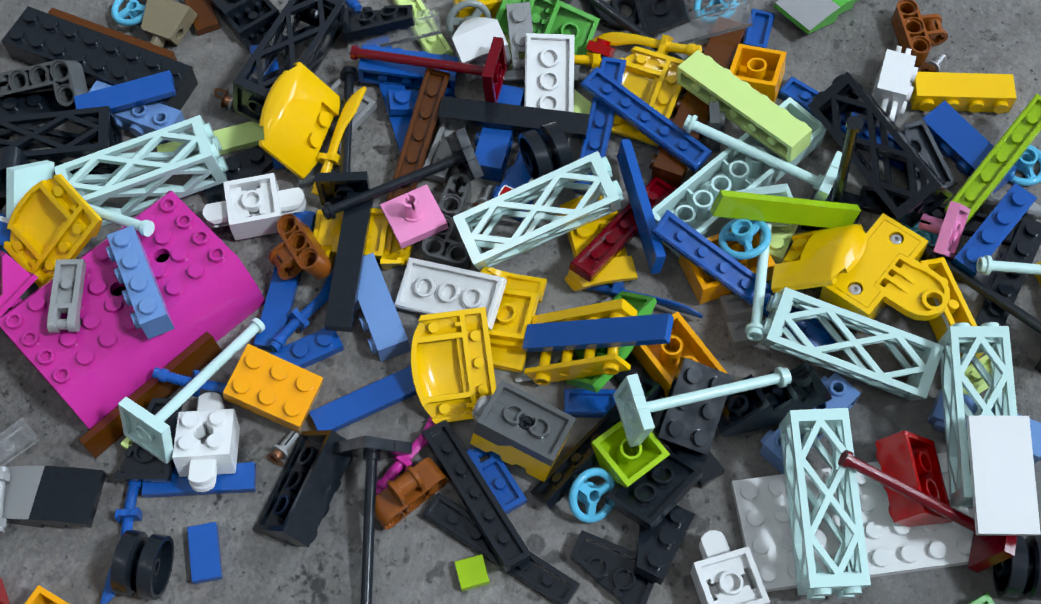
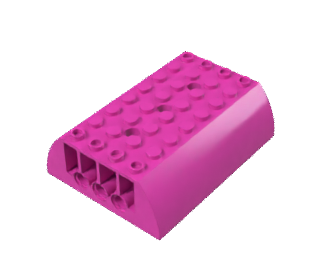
M173 191L165 193L133 218L141 221L149 220L155 225L154 232L149 237L141 235L137 230L136 232L142 241L175 329L151 339L147 338L142 328L136 329L130 315L135 312L133 306L128 307L123 294L120 296L113 295L115 289L125 287V284H120L115 275L114 269L118 268L116 261L112 262L107 253L106 247L110 246L108 238H105L78 258L84 259L86 263L80 310V321H82L79 332H68V330H60L59 333L48 332L47 319L53 278L0 317V329L89 430L113 411L120 401L132 395L151 379L155 367L164 368L205 332H209L217 342L265 304L261 291L238 256ZM121 226V227H120L119 229H117L116 231H119V230L124 229V228H127V227ZM161 254L170 255L165 262L160 263L156 261ZM61 313L60 319H67L68 313Z

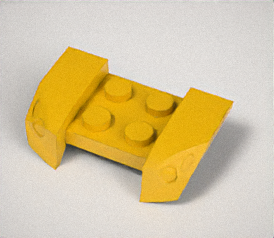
M584 196L561 204L559 208L575 209ZM618 210L567 233L574 258L619 214ZM624 247L591 282H588L571 270H569L564 280L576 292L603 284L637 280L638 276L632 256L627 255Z
M372 208L365 255L374 253L376 260H380L383 270L392 269L398 265H406L411 256L413 244L401 249L382 210ZM317 210L313 234L333 265L334 257L337 254L344 211L335 214L336 219L326 220L322 210Z
M484 267L480 271L481 273L504 277L507 280L493 329L489 330L493 367L495 369L522 373L527 357V352L522 349L527 324H532L537 305L542 303L547 279Z

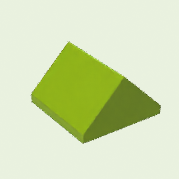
M622 421L591 443L600 467L607 470L612 475L614 481L625 488H628L670 455L652 432L641 445L630 447Z

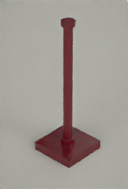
M493 37L485 66L362 49L358 45H352L350 50V58L352 60L362 58L481 75L485 101L498 103L507 71L504 40L501 37Z
M844 450L838 461L839 466L843 468L849 467L973 531L967 568L978 573L1015 556L1018 536L976 535L975 519L854 457L853 452L849 450Z

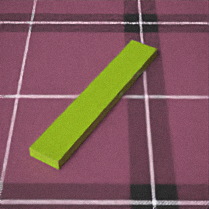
M1036 93L951 200L971 209L966 225L1041 132V96ZM949 204L944 209L945 213H947Z
M720 190L710 212L715 217L833 228L853 224L861 210L856 204Z

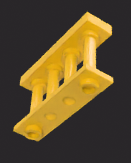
M622 298L534 315L532 324L637 316V310ZM608 347L607 355L595 357L596 348L585 349L584 359L573 361L574 350H563L561 363L550 364L552 351L541 352L539 366L525 368L524 374L534 380V383L546 386L551 382L602 374L616 375L622 371H629L631 365L618 356L619 347Z

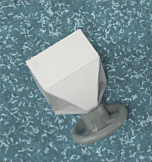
M463 0L451 8L446 18V29L453 40L459 62L485 66L493 37H501L504 40L507 66L512 64L505 36L498 20L492 19L487 6L477 0ZM465 7L476 8L469 16L464 18L455 17L457 12ZM453 25L459 26L456 32L453 28ZM465 73L468 82L482 77L481 75Z

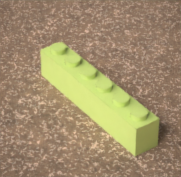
M697 50L677 66V83L707 105H709V102H719L720 112H725V117L787 162L793 161L810 146L812 129L805 122L798 120L785 108L779 107L766 95L753 89L749 83L742 81L733 75L730 70L717 64L710 56H706Z

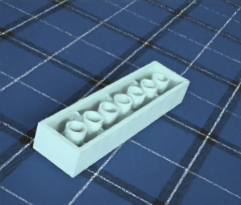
M789 97L779 107L785 108L792 116L805 122L812 129L810 146L790 162V164L796 166L822 144L826 128L818 119ZM747 132L738 139L784 160ZM728 147L652 209L656 224L668 209L704 237H711L733 219L715 217L710 212L720 190L736 191L771 186L786 173ZM662 241L676 256L680 257L677 251Z

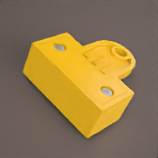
M883 213L866 233V249L858 263L848 274H836L834 277L837 278L838 282L834 285L823 286L819 300L873 320L885 305L888 304L909 318L928 321L937 318L945 311L950 300V289L946 281L939 274L920 263L928 240ZM930 297L936 298L940 305L931 306L927 303L926 299Z

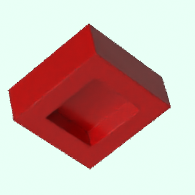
M598 37L596 42L589 40L586 48L587 50L612 58L616 48L610 47V41Z

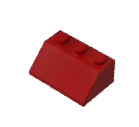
M905 430L875 441L877 448L876 459L881 465L883 472L950 506L934 441ZM883 485L890 504L888 511L894 523L914 527L954 522Z

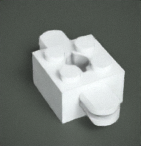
M898 45L895 51L886 50L872 92L873 98L894 123H896L898 115H904L907 101L910 100L913 91L912 82H914L918 67H914L916 56L910 55L912 49L906 48L905 53H901L902 46ZM877 119V120H876L875 127H879V128H880V123H879V120Z
M270 173L223 182L226 201L206 204L203 209V216L210 228L229 226L234 239L241 240L278 233L276 227L280 217L287 213L303 212L307 202L303 191L298 187L279 191L275 174Z
M207 392L200 395L197 400L196 411L178 412L172 458L179 477L188 476L189 484L197 492H206L213 489L217 474L236 473L240 426L235 410L224 409L223 400L220 394L216 392Z
M716 530L706 532L701 537L699 543L703 560L694 562L690 571L701 604H769V597L749 546L730 551L727 540L722 532Z

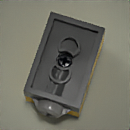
M501 380L493 395L481 396L474 406L472 417L476 426L470 444L485 452L493 451L500 455L502 461L510 465L517 464L525 468L527 474L545 482L567 441L576 418Z

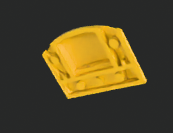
M635 46L631 49L633 53L623 59L626 60V69L622 85L670 119L680 93L683 90V87L677 83V66L684 62V60ZM615 114L612 133L658 147V144Z
M296 62L293 64L295 67L289 71H284L277 78L267 95L259 126H264V140H259V146L297 177L304 179L318 162L319 150L334 116H339L340 96L301 62Z
M62 174L54 175V178L42 180L34 185L15 207L7 229L11 230L10 242L4 241L5 250L22 268L38 277L34 282L39 288L53 278L56 260L76 259L90 239L97 236L103 221Z
M851 224L792 235L793 244L782 263L775 264L771 290L775 293L785 287L792 290L830 286L837 283L838 280L834 276L838 273L848 274L861 259L866 249L867 236L861 224Z
M486 307L420 315L418 320L420 322L414 332L411 344V373L421 405L432 417L431 420L435 424L444 420L453 422L474 419L472 411L481 396L493 395L496 390Z

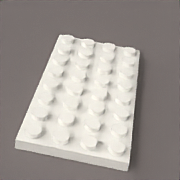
M947 452L938 453L937 456L951 507ZM878 461L868 463L869 465L881 470V465L878 463ZM825 468L814 471L825 484L831 469ZM856 471L870 578L968 564L973 531L955 522L914 527L894 523L888 511L890 504L883 485ZM805 472L806 485L814 496L818 498L820 491ZM785 474L732 481L731 488L744 547L749 546L766 592L797 588ZM835 491V493H834L833 496H834V497L836 498V500H837V493H836V491ZM808 501L809 515H810V513H811V511H812V509H813V506H812V505L810 504V502ZM829 504L826 512L841 530L840 518ZM952 507L970 517L968 507ZM821 520L814 536L833 560L840 542L825 522ZM813 548L814 559L824 573H827L829 568Z

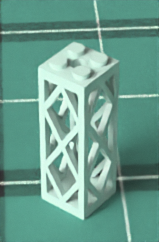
M198 115L55 166L54 170L56 175L62 174L87 203L130 217L143 211L168 191H173L179 198H183L226 182L225 171H228V166L224 157L220 155L219 151H222V146L218 137H215L210 123L205 124L202 117ZM162 140L184 142L173 152H151ZM143 145L135 153H122L127 150ZM99 162L121 165L112 174L87 175ZM80 168V169H79L78 171H76L73 175H72V173L70 172L71 170ZM194 174L184 186L164 184L172 175ZM210 174H211V176H213L212 178H209V179L204 180V179L207 178ZM148 196H159L154 199L142 202ZM111 197H132L122 208L100 206ZM103 220L101 227L112 222Z
M598 151L453 216L473 265L479 271L484 267H493L621 209L620 201L624 200L623 193L618 181L612 182L610 178L613 176L612 169L606 156L601 158ZM574 181H584V182H593V184L590 185V184H581V183H572V182H574ZM564 188L587 191L575 209L551 206ZM552 191H554V192L552 193V195L550 196V198H549V199L547 200V202L545 203V205L542 206V205L544 204V202L546 201V199L548 198V196L550 195V193H551ZM536 198H539L535 205L525 204ZM512 209L525 210L530 212L514 211ZM546 213L560 214L566 216L548 215ZM503 216L525 218L512 238L490 236ZM493 218V220L490 222L486 230L481 235L480 232L482 231V229L485 227L487 222ZM532 219H534V221L531 223V225L529 226V228L527 229V231L525 232V234L522 235L523 232L525 231V229L528 227V225H529L530 222L532 221ZM542 220L552 221L551 223L536 229ZM481 248H487L491 250L483 253Z
M786 287L779 292H775L774 296H770L766 306V311H769V315L765 321L762 320V325H764L762 332L765 336H763V339L758 344L803 361H808L811 364L837 372L843 376L910 401L927 398L945 346ZM792 307L802 310L790 313ZM817 318L836 343L814 347L795 322ZM827 320L832 321L848 341H844ZM786 324H787V325L789 326V328L793 331V333L797 336V338L802 342L803 345H801V344L796 340V338L791 334V332H790V331L787 329V327L785 326ZM848 328L872 337L856 339ZM883 343L904 369L884 373L862 346ZM894 345L903 348L907 355L912 359V366L907 362V360L903 357V355ZM851 348H854L858 352V354L863 358V360L867 363L871 370L866 369L862 362L853 353ZM843 350L852 363L825 353ZM909 375L906 383L892 379Z
M964 322L955 323L949 327L938 341V344L945 346L940 358V374L951 507H974L965 417L1017 416L1009 326H999V323L996 322L984 323L981 326H970L969 323ZM975 353H986L989 357L990 374L976 357ZM970 362L989 387L983 399L964 374ZM963 387L978 406L974 415L964 402Z
M848 408L790 410L779 424L798 596L807 595V600L825 599V596L836 594L837 599L854 598L855 595L862 594V590L870 586L871 582L857 473L849 467L843 468L838 465L839 458L844 450L853 452L854 456ZM817 434H825L830 441L832 457L816 437ZM812 445L831 469L825 484L805 459ZM805 472L820 491L818 498L814 496L806 485ZM835 491H836V493H837V500H836V498L833 496L834 493H835ZM808 501H809L810 504L813 506V509H812L810 515H809ZM829 504L840 518L841 530L826 512ZM821 520L825 522L840 542L833 560L814 536ZM813 548L829 568L827 573H824L814 559Z

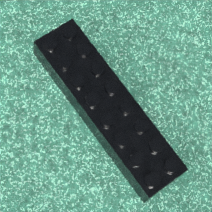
M27 6L2 39V43L12 59L30 66L54 60H75L82 65L88 88H92L96 80L113 86L170 70L173 76L176 96L156 102L178 110L182 109L198 85L192 66Z

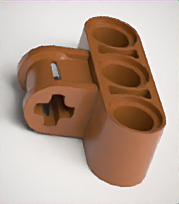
M914 0L898 1L891 19L898 44L902 46V53H905L906 48L912 49L910 55L916 56L914 67L923 66L922 61H926L931 46L944 43L948 39V34L943 30L941 25L942 17L939 14L921 15L919 7Z
M291 213L281 216L276 228L283 241L268 256L271 264L277 267V274L280 279H292L303 270L315 279L327 277L332 269V263L311 229Z
M430 457L423 459L414 467L408 465L403 474L393 481L389 480L386 482L387 488L376 496L375 519L384 530L395 526L447 483L448 477Z

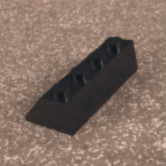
M333 430L302 431L254 528L255 531L292 546H310L317 536V529L323 517L329 511V504L334 493L341 486L343 474L353 460V457L332 454L333 443L346 440Z

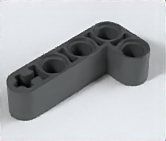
M54 60L0 73V96L26 94L53 87L55 97L60 105L76 106L74 96L88 93L82 65L75 60Z
M456 173L447 182L438 206L448 223V229H446V232H439L423 240L422 252L424 261L470 269V256L465 244L454 241L458 228L453 219V216L467 211L471 201V181L466 174ZM434 250L439 251V252H437V253H435V254L429 253V252L434 251ZM457 257H462V258H463L462 260H459V261L453 260V259H455V258H457Z

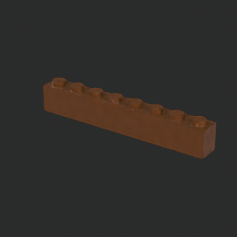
M719 18L716 26L710 27L707 36L709 42L708 44L703 43L702 53L710 56L723 68L730 70L738 44L743 43L746 26ZM684 88L683 93H685V96L678 99L675 107L677 114L675 117L671 116L669 120L683 129L688 115L698 116V122L707 125L709 122V105ZM691 131L690 135L700 142L702 134ZM658 145L660 152L658 155H653L649 169L653 170L651 180L656 176L670 186L679 188L689 167Z

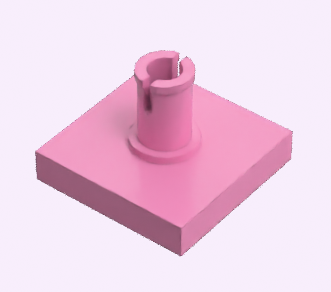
M427 184L380 204L381 210L401 249L448 229V223Z
M950 201L944 220L925 213L922 215L921 220L931 224L919 222V230L939 235L933 252L954 259L971 209L960 203Z

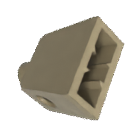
M147 0L141 30L152 37L150 40L151 44L164 48L166 42L178 46L198 14L190 6L173 0Z

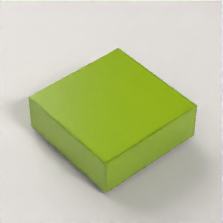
M482 554L455 561L462 592L490 584Z

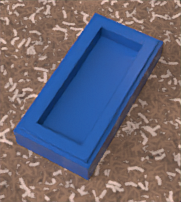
M752 9L743 44L767 48L775 13Z
M564 389V412L575 418H603L616 404L613 394L617 389H600L598 393L585 389Z
M211 522L187 527L192 583L195 585L223 579L217 523Z

